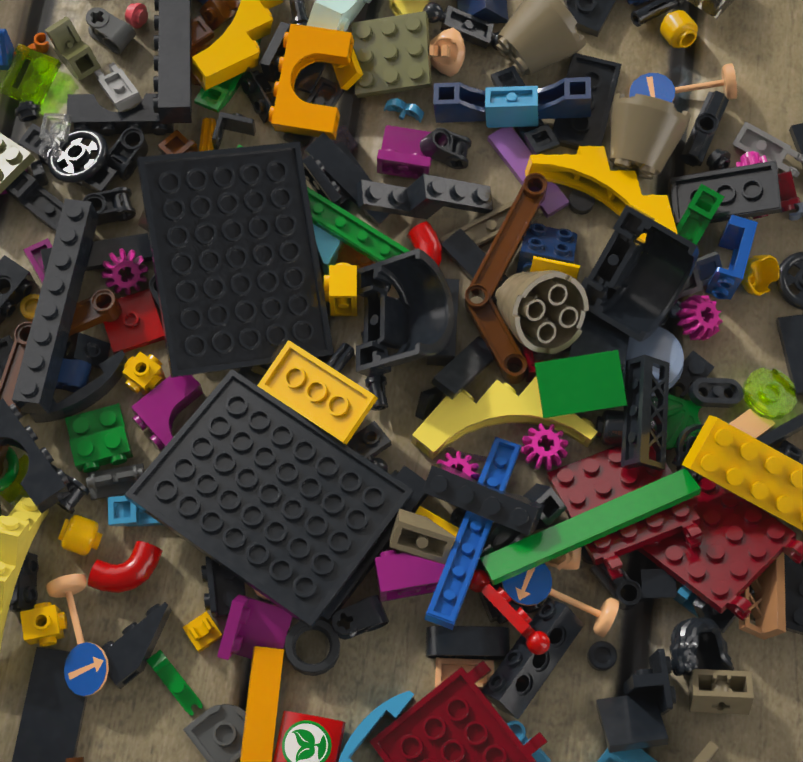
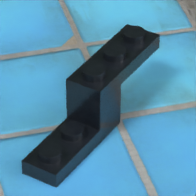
M423 174L409 187L360 180L356 184L358 208L426 220L442 207L484 214L493 210L491 187L487 185Z

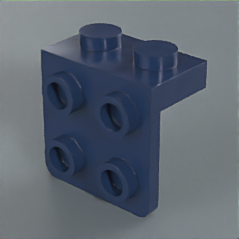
M540 223L531 224L526 235L523 237L516 274L530 272L533 256L573 264L577 234L564 228L546 227Z

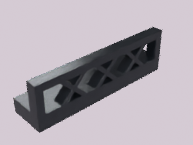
M645 354L626 360L625 395L627 405L624 406L623 410L624 425L622 430L621 467L632 469L644 466L661 471L665 470L670 363ZM653 366L660 369L658 381H656L652 374ZM653 392L658 398L657 407L651 401V394ZM652 418L657 425L656 434L650 428V420ZM651 445L656 452V461L649 459V447Z

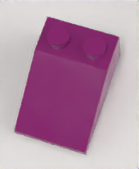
M396 550L381 552L380 557L375 558V573L381 602L434 593L445 565L407 553L397 554Z

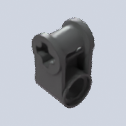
M92 8L86 14L90 36L116 54H121L136 36L135 30L127 22L118 19L103 8Z

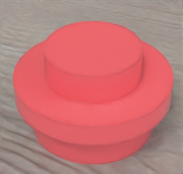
M142 3L130 4L125 12L126 22L136 29L142 27L148 19L146 6Z

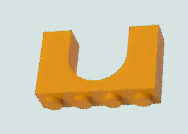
M290 24L289 32H285L283 47L286 48L284 57H280L278 71L281 72L280 80L276 81L274 85L275 106H271L269 110V122H271L275 131L319 137L324 132L331 140H336L340 120L338 108L307 103L295 94L294 86L300 71L312 63L325 62L350 66L354 46L351 32Z

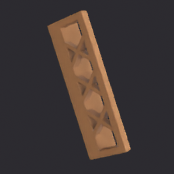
M782 552L751 584L755 592V600L749 592V587L740 595L752 603L749 610L755 618L756 626L750 623L749 615L744 621L739 619V629L763 640L786 633L784 553Z

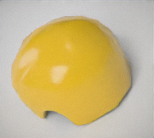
M755 255L748 258L743 280L741 281L746 292L754 296H760L771 291L768 288L769 284L779 279V264L776 258L771 255Z

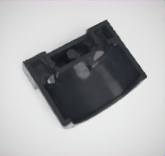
M626 204L613 227L615 231L590 275L584 278L581 285L587 294L589 311L641 342L647 339L660 326L679 299L695 268L699 248L696 244L654 221L653 217L632 205ZM643 233L647 234L645 241L638 238ZM608 288H613L617 290L610 299H607Z
M417 248L357 269V295L364 297V344L356 346L357 373L370 378L391 372V367L435 355L446 347L454 327L452 295L441 269L427 253ZM391 285L396 289L400 298L387 296Z

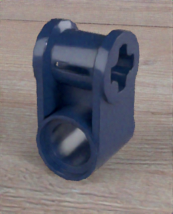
M63 358L55 389L67 390L73 393L88 384L92 365L83 360Z

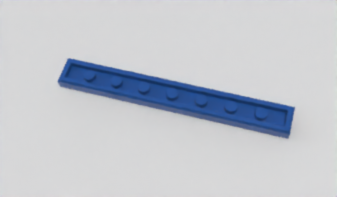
M495 437L478 482L505 492L522 446ZM466 510L424 620L453 630L494 521Z

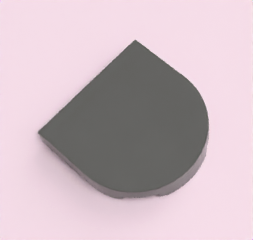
M230 704L215 705L206 710L183 730L207 762H239L246 712L240 707Z

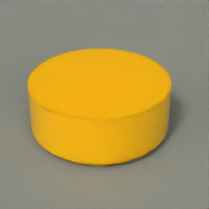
M30 294L24 297L20 303V311L27 321H33L39 299L38 294Z

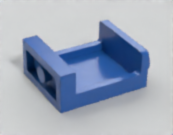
M731 215L718 243L719 247L733 250L728 269L716 268L707 285L706 293L711 294L717 299L731 300L743 280L758 222Z

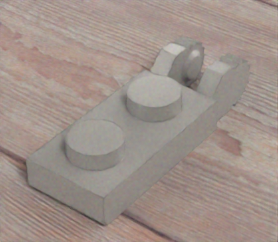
M114 62L109 64L110 74L105 76L100 69L94 72L101 88L118 112L130 109L142 101L137 89L123 70L119 69Z
M745 121L732 144L745 152L756 151L760 157L766 155L768 162H777L778 169L780 168L786 172L791 171L793 176L798 177L800 172L797 169L787 166L782 162L786 155L789 154L797 161L803 163V155L791 149L792 146Z

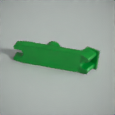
M161 650L146 660L188 714L194 716L195 713L192 711L193 705L203 709L200 699Z

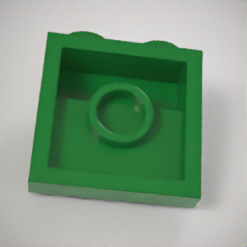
M119 403L65 418L74 464L79 472H95L100 469V466L110 463L111 465H120L127 462L128 458L133 457Z

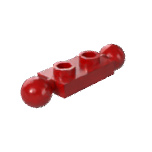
M475 569L469 588L474 592H482L527 639V648L531 653L535 655L546 653L550 647L548 635L542 631H535L529 625L532 619L521 607L515 611L509 604L512 598L501 587L495 590L490 585V579L484 570Z

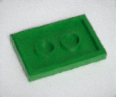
M618 350L534 363L543 418L627 405Z

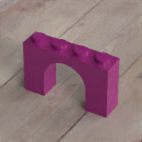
M170 375L131 406L135 414L132 418L142 431L146 428L153 435L150 437V440L160 451L173 438L172 427L177 415L203 394L201 384L192 375L171 378Z

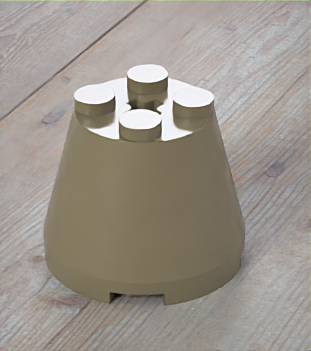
M523 0L498 34L499 43L496 45V48L503 57L508 56L514 63L512 66H515L520 77L525 74L532 75L577 53L586 45V40L582 34L578 35L577 21L560 0Z
M618 93L614 96L611 110L610 161L614 163L613 169L638 171L639 177L652 180L654 175L661 173L688 127L691 114L688 111L680 113L676 111L677 109L673 103L642 94H635V96L630 98H624V94Z
M555 270L517 273L510 276L495 293L497 308L501 317L516 339L532 351L549 354L558 353L571 346L582 333L580 329L584 322L585 313L589 311L588 298L580 282L568 274Z

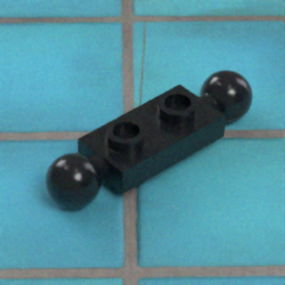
M435 2L428 3L423 8V11L427 12L429 23L442 22L441 31L454 28L460 32L463 40L484 49L491 43L492 47L497 50L496 45L499 43L497 36L500 31L492 32L494 24L449 5L444 12L442 7Z

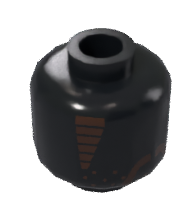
M606 410L602 416L597 417L596 430L598 432L596 438H600L603 445L622 447L623 411Z

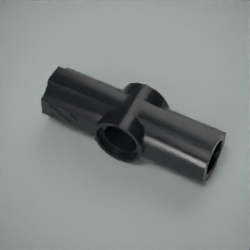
M719 91L708 92L680 156L685 164L692 167L702 165L729 102L724 93Z

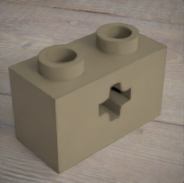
M692 670L688 684L690 712L749 715L754 699L752 671Z

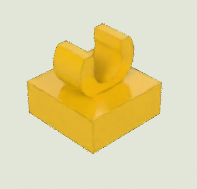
M207 611L182 627L199 653L223 637Z

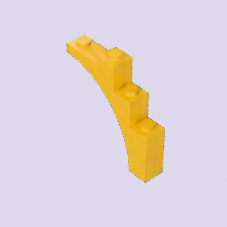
M240 0L236 15L224 34L210 47L192 57V72L205 91L246 72L248 67L252 69L258 66L260 48L256 40L271 34L273 16L269 9L283 3V0Z
M579 146L577 153L572 155H530L525 169L526 176L531 173H539L548 182L566 185L584 192L604 203L619 216L626 204L632 205L653 217L654 221L677 233L668 196L642 195L635 170L610 171L604 146ZM643 233L638 238L645 241L647 234Z

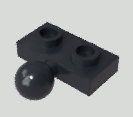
M373 421L353 435L347 446L388 473L387 463L381 458H375V456L392 445L391 440L379 425Z

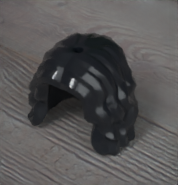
M693 617L681 621L674 627L671 634L669 651L671 654L672 671L675 676H690L691 671L695 669L734 670L731 662L732 658L728 654L727 642L722 637L720 628L715 621L706 617Z

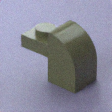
M64 17L45 29L55 47L53 49L70 73L79 81L101 68L90 46L81 40L68 17Z

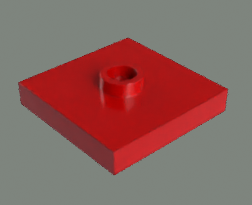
M150 288L118 298L117 300L122 308L120 317L113 322H103L114 355L121 350L125 353L165 340L163 326ZM111 303L105 304L102 308H107Z

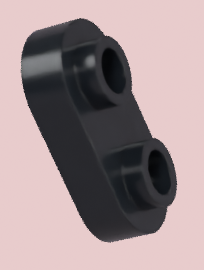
M701 377L690 385L688 394L691 401L700 407L732 408L742 400L744 391L742 386L734 379Z

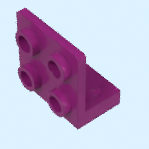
M386 125L382 147L378 150L377 173L418 179L423 174L429 175L432 159L423 155L420 150V142L431 132Z
M239 594L232 600L217 657L229 660L233 654L252 659L254 646L284 649L293 616L277 605Z

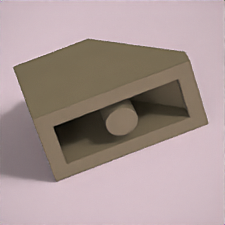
M399 509L390 533L391 548L442 564H446L455 540V536L429 518L403 509Z

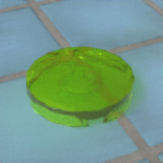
M767 367L753 371L743 384V396L750 409L760 417L769 420L781 419L787 416L797 404L795 386L790 378L774 368L769 370L766 369Z

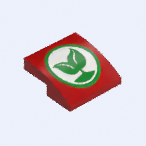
M283 711L273 762H338L346 722Z

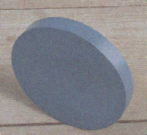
M658 327L647 339L641 342L629 337L626 360L645 354L670 363L669 389L674 386L679 380L684 366L683 349L677 338L661 327ZM625 360V365H624V371H623V373H622L623 382H624V389H625L626 360ZM653 366L652 374L656 381H658L660 369Z

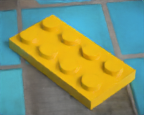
M289 340L257 385L346 445L378 399L368 390Z

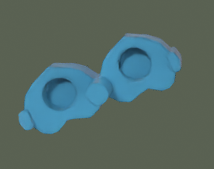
M398 98L387 100L384 111L400 112L399 119L401 120L407 114L421 123L424 116V111L419 106L413 103L407 104Z

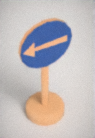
M729 63L722 67V80L674 87L672 81L665 75L647 73L639 76L632 83L629 98L635 96V94H642L673 103L677 93L723 86L724 94L728 99H737V82L733 63Z
M545 563L502 582L503 590L517 604L524 606L537 605L550 595L596 616L593 630L597 636L602 638L610 630L619 608V601L614 598L606 599L598 610L552 589L551 572Z
M70 574L48 582L46 589L50 597H66L78 644L70 651L66 658L64 666L66 683L75 694L89 696L97 693L105 684L109 672L108 658L100 646L84 642L73 595L86 588L87 580L84 574Z

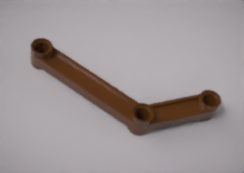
M531 173L524 179L518 195L470 286L465 292V309L470 314L494 357L503 379L510 384H518L524 380L527 361L521 354L492 298L513 260L523 237L526 235L536 213L545 200L547 180L539 173ZM538 187L540 191L533 192L529 188ZM478 296L483 299V302L476 304L471 302L470 299ZM516 364L520 366L521 370L513 373L507 367Z
M100 289L92 297L77 303L69 337L103 322H113L120 317L122 308L112 291ZM111 303L107 308H102L105 304ZM32 322L21 323L14 332L15 340L0 381V400L3 398L8 406L14 403L12 397ZM0 446V477L3 474V463L9 446Z

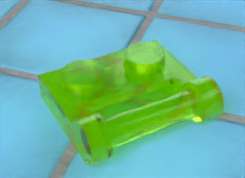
M18 44L15 49L16 55L3 82H0V93L22 102L33 101L34 104H38L41 107L61 66V62L59 59L32 50L23 44ZM27 58L31 62L18 89L12 86Z

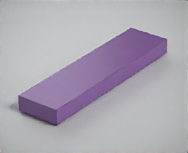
M502 127L489 135L487 141L520 184L523 185L526 178L525 169L530 155L533 154L512 127ZM547 181L546 197L540 208L546 218H549L568 206L569 200L556 183ZM538 187L529 188L533 192L540 191Z

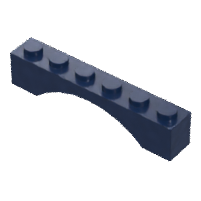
M591 77L563 78L554 84L538 89V119L591 117ZM460 82L434 83L433 106L436 123L486 121L484 90L473 88Z

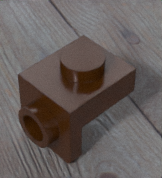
M208 0L199 9V12L211 30L214 31L224 22L235 17L240 2L239 0Z
M175 130L157 145L159 151L164 155L198 151L196 142L193 139L189 141L178 130Z

